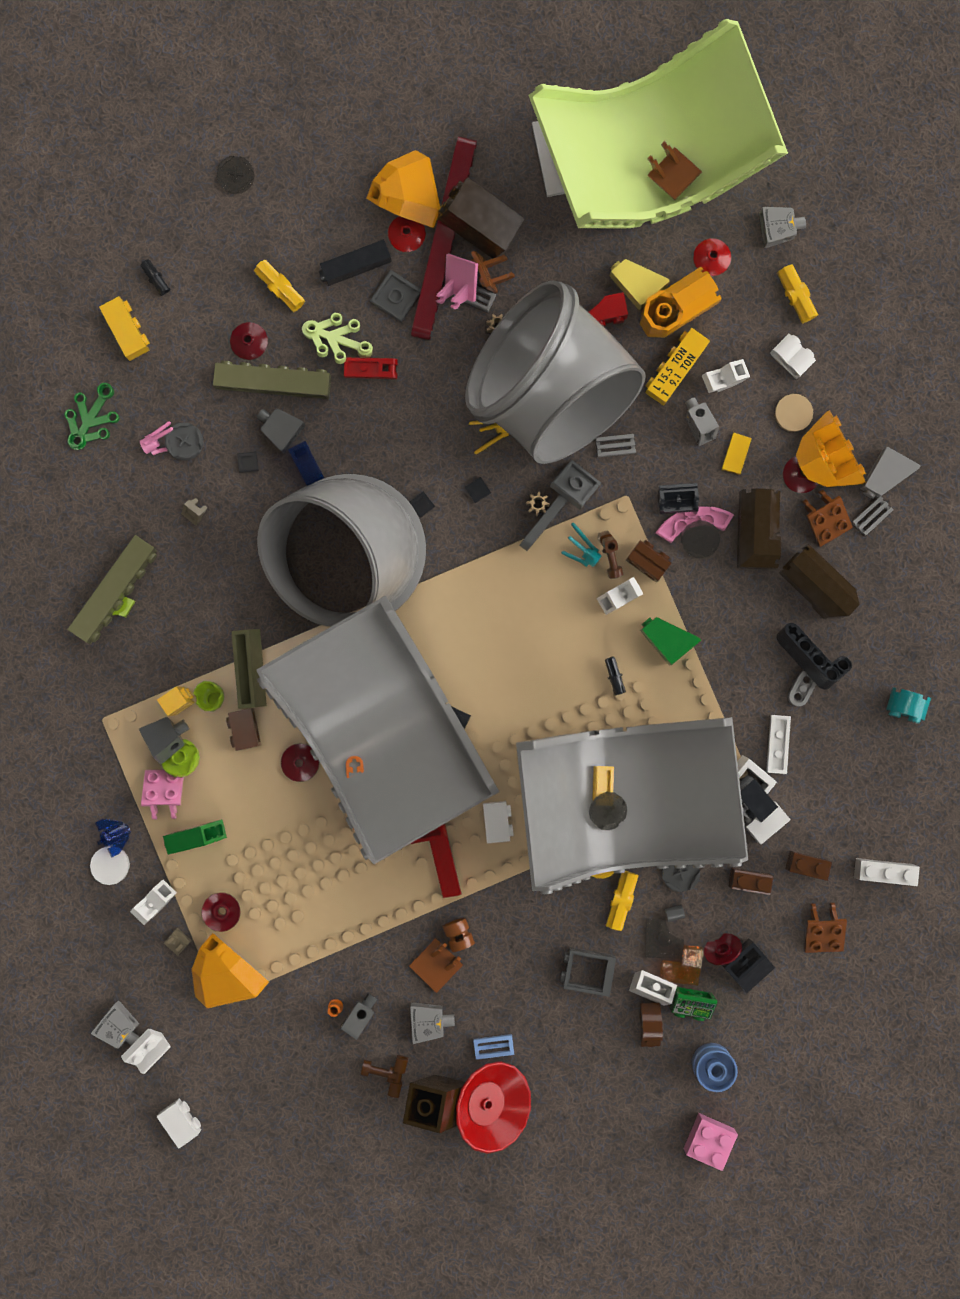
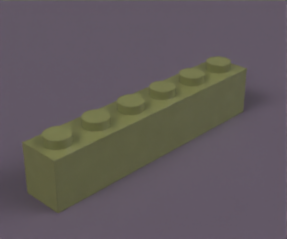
M221 361V363H215L213 386L219 390L329 399L331 375L327 373V370L316 369V372L302 367H298L297 370H291L287 366L270 368V365L259 364V367L251 366L250 363L246 362L235 365L230 361Z
M135 535L67 630L90 645L92 642L95 643L101 636L100 631L104 626L107 627L111 622V616L114 611H118L124 603L122 601L123 598L132 593L137 579L140 580L144 576L147 565L154 562L157 554H155L157 550Z

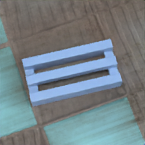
M512 1034L474 1039L476 1060L514 1055ZM509 1040L506 1043L478 1046L479 1043ZM502 1047L510 1048V1050L479 1054V1050Z

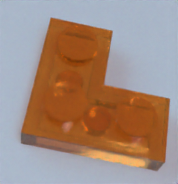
M684 945L681 962L662 960L659 978L672 983L698 986L704 948Z

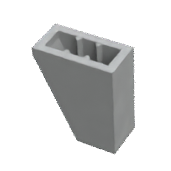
M886 447L882 449L865 479L866 483L860 489L864 491L863 494L872 499L874 497L878 498L917 471L921 465Z

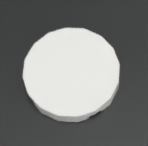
M114 846L103 847L95 852L90 864L91 873L94 878L106 885L117 884L122 881L130 867L129 858L126 853Z

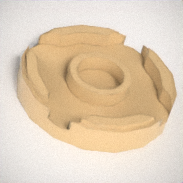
M790 394L783 397L777 403L774 416L782 429L787 432H798L810 424L813 418V408L806 397L800 394Z

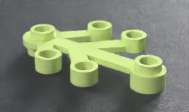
M333 313L330 319L319 323L310 320L302 326L304 336L313 340L319 357H326L328 355V347L322 344L320 337L327 339L334 353L335 362L338 364H343L346 361V354L340 350L338 344L357 350L361 358H370L372 356L373 347L369 342L363 341L359 343L343 337L345 334L359 331L360 323L356 319H352L348 325L330 332L324 329L333 325H341V314ZM338 317L340 320L334 321L333 319ZM356 324L357 327L353 328L351 325ZM341 355L343 358L338 359L337 356Z

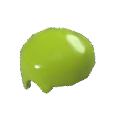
M211 681L199 683L193 692L196 696V704L204 711L213 712L220 708L224 701L223 689Z

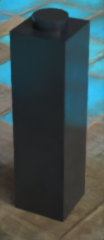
M383 239L320 263L322 270L319 271L322 282L326 281L328 286L391 263L392 260Z

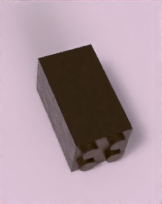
M468 177L463 182L459 180L456 186L452 187L448 194L449 198L438 210L441 213L438 217L440 222L492 259L507 249L524 220L523 217Z
M432 1075L410 1082L403 1124L436 1133H442L456 1127V1103L465 1082L439 1075Z

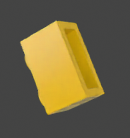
M177 686L157 699L167 716H176L195 703L192 699L194 695L189 688L185 689V687Z

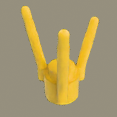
M478 420L469 422V425L483 424ZM496 423L480 428V432L495 428L496 432L501 434L481 446L474 453H480L500 439L509 436V434Z

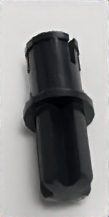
M149 259L144 260L141 263V267L148 276V281L155 286L160 296H164L171 289L163 280L161 272L156 270Z
M615 657L606 658L605 663L609 673L607 678L610 679L614 696L626 693L621 677L623 674L619 672Z

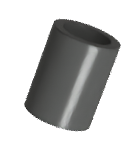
M682 905L664 909L668 922L685 918Z

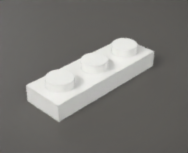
M770 715L767 773L787 774L791 716Z

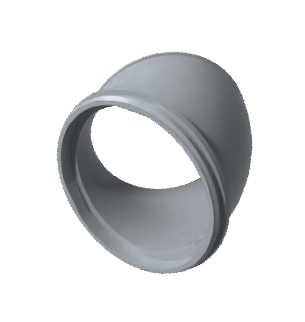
M548 281L525 294L493 330L471 370L467 382L465 400L469 411L478 421L483 424H498L518 441L537 463L547 464L577 452L612 426L637 398L644 385L646 375L640 365L611 333L579 304V297L574 288L559 281Z
M342 474L327 477L286 496L266 511L260 522L257 536L258 554L264 573L279 597L296 613L314 623L332 627L356 612H334L318 606L299 590L292 579L286 558L287 538L295 518L308 503L319 505L334 513L349 526L361 542L372 571V592L367 606L386 595L396 611L409 599L420 581L426 559V541L422 524L409 501L399 491L381 480L358 474Z

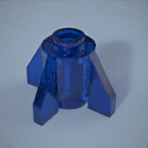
M107 819L95 822L98 831L103 830L100 833L98 845L110 846L107 850L111 858L120 854L131 833L129 826L120 821Z

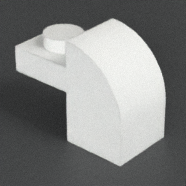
M743 359L730 362L720 369L706 372L702 375L708 393L720 392L750 377Z
M633 577L601 595L597 600L607 615L639 597L643 592Z
M162 880L130 912L145 925L159 913L177 892Z

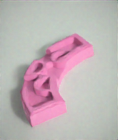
M699 507L698 511L679 512L668 518L655 534L672 543L681 532L695 526H711L724 531L734 514L716 507Z

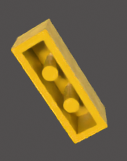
M118 296L99 306L120 348L129 361L150 351L147 346L150 342L145 334L141 335L138 329L141 325L136 317L132 318L130 314L132 308L127 300L123 301Z

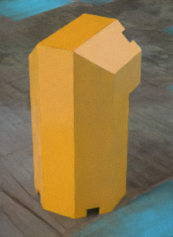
M699 267L665 290H659L647 298L640 326L648 337L665 338L721 301V296H717L715 293L718 291V287L707 271L702 273L703 268Z

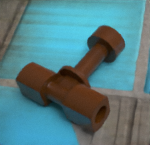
M609 531L598 533V540L604 547L602 552L607 553L610 568L607 569L608 577L614 579L623 576L622 566L617 565L614 551L618 550L617 541Z
M397 1055L395 1066H391L390 1070L371 1066L372 1061L364 1060L361 1075L368 1077L370 1073L388 1078L387 1082L390 1083L388 1096L399 1098L402 1087L401 1078L402 1074H405L408 1057Z

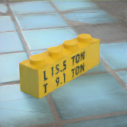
M693 328L689 332H683L679 338L681 342L677 348L673 346L668 353L669 360L666 363L662 362L656 370L658 372L656 378L651 377L645 385L648 388L645 393L663 406L710 342L709 339Z

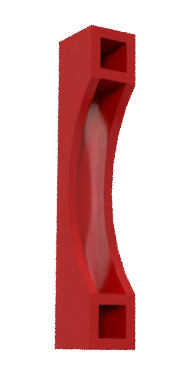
M624 292L605 296L599 304L588 312L603 326L610 322H613V324L623 323L624 319L628 317Z

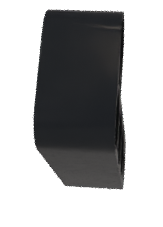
M794 623L786 624L776 636L778 643L821 689H829L852 669L851 661L845 656H840L831 662L800 627Z

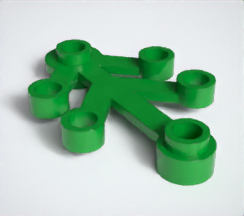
M101 383L97 387L99 396L89 413L86 407L87 397L83 393L75 394L74 400L78 405L82 420L79 430L75 420L77 418L76 411L73 409L65 411L64 416L68 420L71 431L67 442L72 449L81 450L86 446L87 442L100 438L102 440L108 439L110 432L106 428H100L98 432L86 433L91 427L109 422L115 424L119 421V415L114 411L109 412L107 415L96 417L106 399H110L114 395V389L110 384ZM104 389H109L108 395L103 394ZM80 395L83 396L82 402H78L77 400L78 396ZM69 412L74 413L72 418H68ZM112 414L116 415V419L114 421L110 420V416ZM102 431L107 432L105 437H101L100 433ZM79 437L81 439L80 443L75 444V439Z

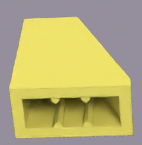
M627 259L622 262L618 261L611 267V279L638 310L644 307L648 297L659 290L663 291L670 282L668 278Z

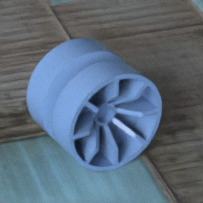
M707 1043L700 1046L693 1054V1072L705 1089L712 1092H722L734 1084L738 1073L737 1065L725 1047L717 1043Z

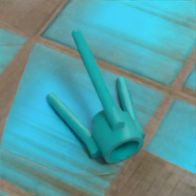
M571 523L575 531L590 548L586 549L569 536L568 539L584 552L582 555L584 559L562 551L561 554L582 563L586 567L588 565L594 567L602 557L598 553L599 549L589 541L575 523Z

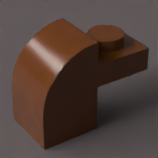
M640 1003L641 1047L660 1046L663 1040L660 1003Z

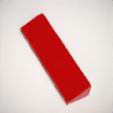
M448 836L430 840L443 898L462 895Z

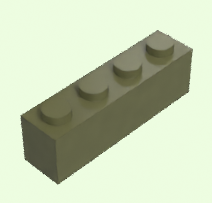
M260 629L231 631L238 709L267 706L266 691L261 688L257 681L260 678L257 669L263 666Z

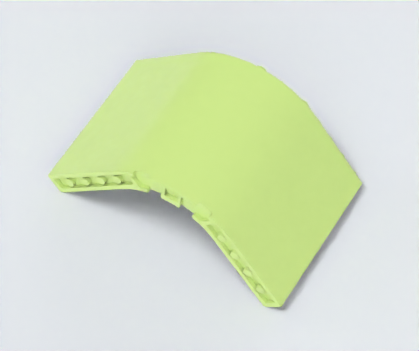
M722 20L718 27L704 33L700 40L690 43L686 50L675 54L668 63L660 65L656 71L634 82H625L619 85V87L600 91L540 84L535 87V91L528 95L578 228H635L642 226L647 221L654 224L692 210L690 206L703 201L705 204L788 154L738 21ZM664 141L672 149L674 147L678 149L702 171L676 200L671 198L648 177L653 168L647 158L651 155L660 164L667 156L664 148L661 146Z

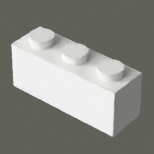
M856 858L854 878L864 881L918 886L920 867L914 864Z

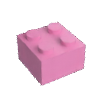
M698 1113L683 1149L687 1156L723 1171L738 1134L734 1128Z

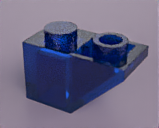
M306 441L288 449L307 486L324 479Z

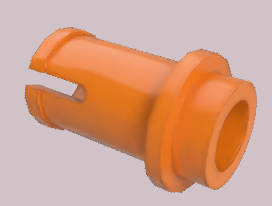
M333 999L328 1004V1014L331 1017L338 1016L343 1010V1003L339 999Z

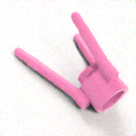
M170 421L140 440V445L146 454L151 452L154 456L161 452H167L166 447L159 449L157 447L160 446L158 439L173 431V427L164 430L171 424Z

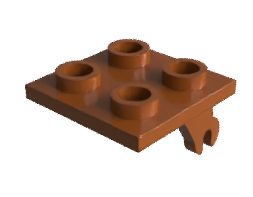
M664 141L661 146L664 148L667 156L660 164L651 155L647 158L653 168L648 177L671 198L676 200L702 171L675 147L672 149Z
M476 251L471 252L473 256L471 261L478 263V270L481 275L478 277L482 287H486L488 291L498 293L497 284L515 277L514 273L510 272L491 279L487 268L508 260L505 255L485 261L484 257Z
M824 490L818 492L822 495L821 498L826 504L820 509L816 510L807 499L802 501L809 512L806 516L820 547L853 528L842 498L838 496L832 500Z
M811 903L812 920H807L805 953L844 951L847 920L838 919L835 903H830L831 921H819L816 904Z
M437 938L409 965L436 993L463 966L460 962L461 957H455L446 948L447 944L445 942L442 944Z

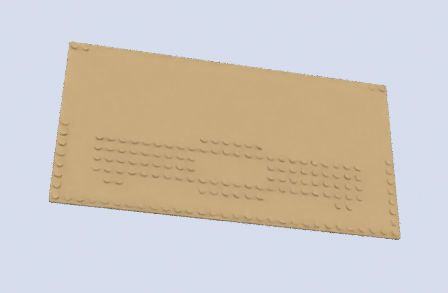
M623 496L544 530L528 551L519 546L524 540L522 539L423 581L417 585L409 599L395 611L448 700L446 704L449 703L452 707L471 715L465 731L499 790L497 794L445 823L462 895L443 898L429 841L415 844L410 843L376 864H373L369 859L365 860L360 851L363 847L361 843L358 844L353 836L355 830L351 829L347 824L345 818L348 816L340 809L338 803L341 801L334 796L331 790L333 785L320 761L317 773L311 779L304 782L290 780L283 773L281 758L284 751L294 744L302 743L309 745L298 727L294 728L289 718L286 719L282 710L277 708L274 700H271L267 693V706L254 707L261 746L238 751L235 750V747L232 748L230 742L232 731L231 728L228 729L226 717H229L228 713L249 709H238L234 662L177 686L185 687V689L189 688L193 693L196 686L203 681H211L219 685L224 692V701L221 707L213 712L202 710L196 704V696L194 695V698H192L195 702L176 716H167L157 699L170 691L167 690L102 719L169 883L177 892L175 894L176 900L198 951L210 935L214 933L258 973L270 981L529 870L517 742L623 727V731H627L626 727L724 718L694 647L673 665L669 666L640 631L643 628L641 624L649 617L652 620L658 617L676 627L687 630L664 577L662 576L656 583L626 561V558L640 540L642 542L648 541L628 496ZM571 523H575L589 541L599 549L598 553L602 557L594 567L590 565L586 567L582 563L561 554L562 551L584 559L582 557L584 552L568 539L569 536L586 549L590 548L575 531ZM609 531L617 541L618 550L614 551L617 565L622 566L623 576L614 579L608 577L607 569L610 568L607 553L602 552L604 547L598 540V533ZM634 577L643 594L606 615L597 598ZM362 607V608H360V609H358V610H355V611H353V612H358L359 610H361V609H363V608H365V607ZM320 625L262 650L263 666L325 631L330 626ZM612 656L616 659L619 672L623 674L621 677L626 693L614 696L610 679L607 678L609 673L605 663V659ZM165 717H168L174 724L184 719L189 726V730L181 734V737L196 746L200 755L199 764L191 774L183 778L181 805L176 806L177 818H171L169 805H157V819H152L150 806H141L145 770L164 769L162 764L160 765L153 758L139 729ZM736 746V755L738 761L741 758V755ZM298 759L296 765L301 767L303 762ZM747 769L739 779L748 775ZM506 801V804L511 806L512 817H508V824L513 826V836H510V841L487 843L483 803ZM217 820H223L227 838L202 847L170 855L167 854L163 836ZM219 892L232 895L238 901L241 909L237 924L224 932L210 929L202 918V906L205 900ZM220 908L219 912L221 914H225L226 910L224 908Z

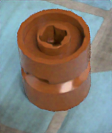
M465 917L448 922L442 926L446 937L450 938L448 944L451 952H458L475 944L472 933L467 931L469 925ZM460 934L463 935V937H461V938H458V939L456 938V936H458V935H460Z

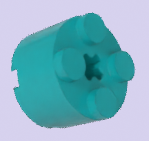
M892 687L886 710L889 711L888 715L900 718L903 715L908 717V721L919 724L921 720L925 721L931 698L927 697L924 700L921 694L901 689V692H896V688Z

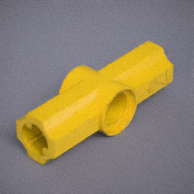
M266 260L260 261L254 269L256 275L267 285L271 292L273 291L276 298H280L293 313L303 306L305 300L294 290L292 284L283 274H279Z
M793 264L779 270L777 275L785 289V296H788L789 304L794 306L802 324L817 317L818 313L810 300L809 289L804 282H801Z
M629 871L621 873L617 889L613 892L615 894L614 899L610 903L611 909L606 922L607 927L622 931L627 912L632 907L633 892L638 874Z

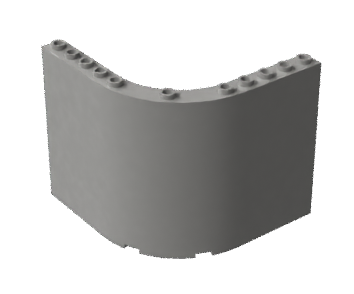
M386 595L257 669L260 677L257 681L261 688L265 689L271 700H274L277 708L282 710L286 719L289 718L294 728L298 727L312 748L310 752L315 760L319 759L333 785L331 790L334 796L341 801L338 805L342 812L348 816L345 818L351 829L354 828L355 833H353L356 842L358 844L361 843L363 847L360 851L365 860L369 859L373 864L378 863L499 792L449 703L445 704L448 702L445 694ZM351 756L360 757L363 760L364 772L361 773L360 771L357 773V767L360 766V762H356V759H353L352 763H349V767H353V773L349 772L350 778H347V759Z
M732 717L626 727L627 731H623V727L517 742L532 891H540L541 894H551L553 891L562 890V887H570L572 884L581 883V880H589L592 875L610 871L624 873L625 869L657 866V869L669 868V865H675L676 869L686 868V865H693V868L705 867V864H711V867H722L723 864H730V867L742 866V863L748 860ZM593 766L614 767L613 805H592Z

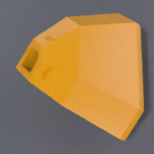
M414 150L388 162L373 179L366 199L398 216L434 228L440 213L438 212L440 203L430 158Z
M830 410L802 437L796 453L799 466L808 480L826 487L864 484L866 481L863 475L866 474V471L862 464L858 465L852 453L854 448L850 440L845 439L839 428L842 426L837 415L833 417Z
M214 933L199 948L192 967L195 997L206 1008L256 998L269 983L267 979Z

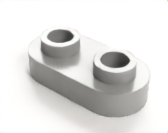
M805 671L798 674L788 693V701L793 706L805 705L816 686V683L810 677L809 683H804L803 678L805 676L809 677ZM796 693H799L801 696L798 701L794 698Z

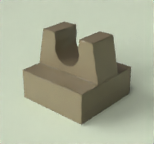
M196 498L192 501L188 500L184 504L181 513L195 526L199 524L207 511L205 505L202 508L196 506L199 501Z
M177 928L164 944L178 956L192 940Z

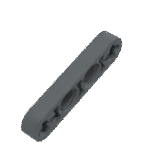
M559 495L519 546L528 551L568 500Z

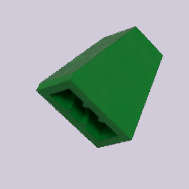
M649 617L641 624L643 628L640 631L669 666L673 665L701 641L699 637L658 617L653 620Z
M222 819L163 836L164 846L168 855L202 847L227 838Z

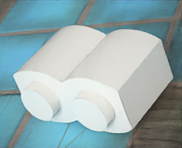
M788 334L770 354L795 379H798L816 360L810 349H805L801 346L798 337Z

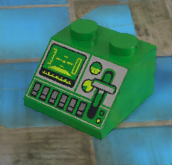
M677 987L672 1004H670V1010L677 1017L685 1018L688 1015L693 1016L695 1020L704 1021L705 1019H711L717 1005V999L710 992Z

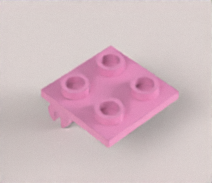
M446 254L445 286L436 295L441 297L436 302L443 304L447 298L454 294L455 296L451 299V302L455 304L450 306L453 309H458L460 304L466 300L475 302L478 263Z
M145 770L141 806H150L152 819H157V805H169L171 818H177L176 806L181 805L184 777H173L166 773L165 770Z

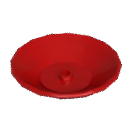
M500 1061L483 1065L473 1072L462 1086L456 1103V1124L462 1139L473 1150L486 1154L502 1151L514 1143L522 1133L531 1111V1091L525 1076L514 1065Z

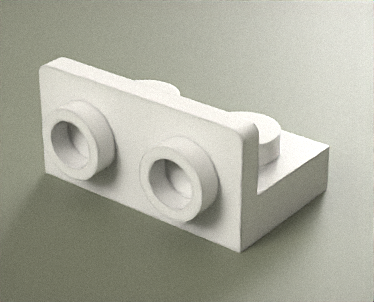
M148 1028L121 1057L124 1062L136 1065L140 1073L145 1074L170 1048V1045L161 1032Z

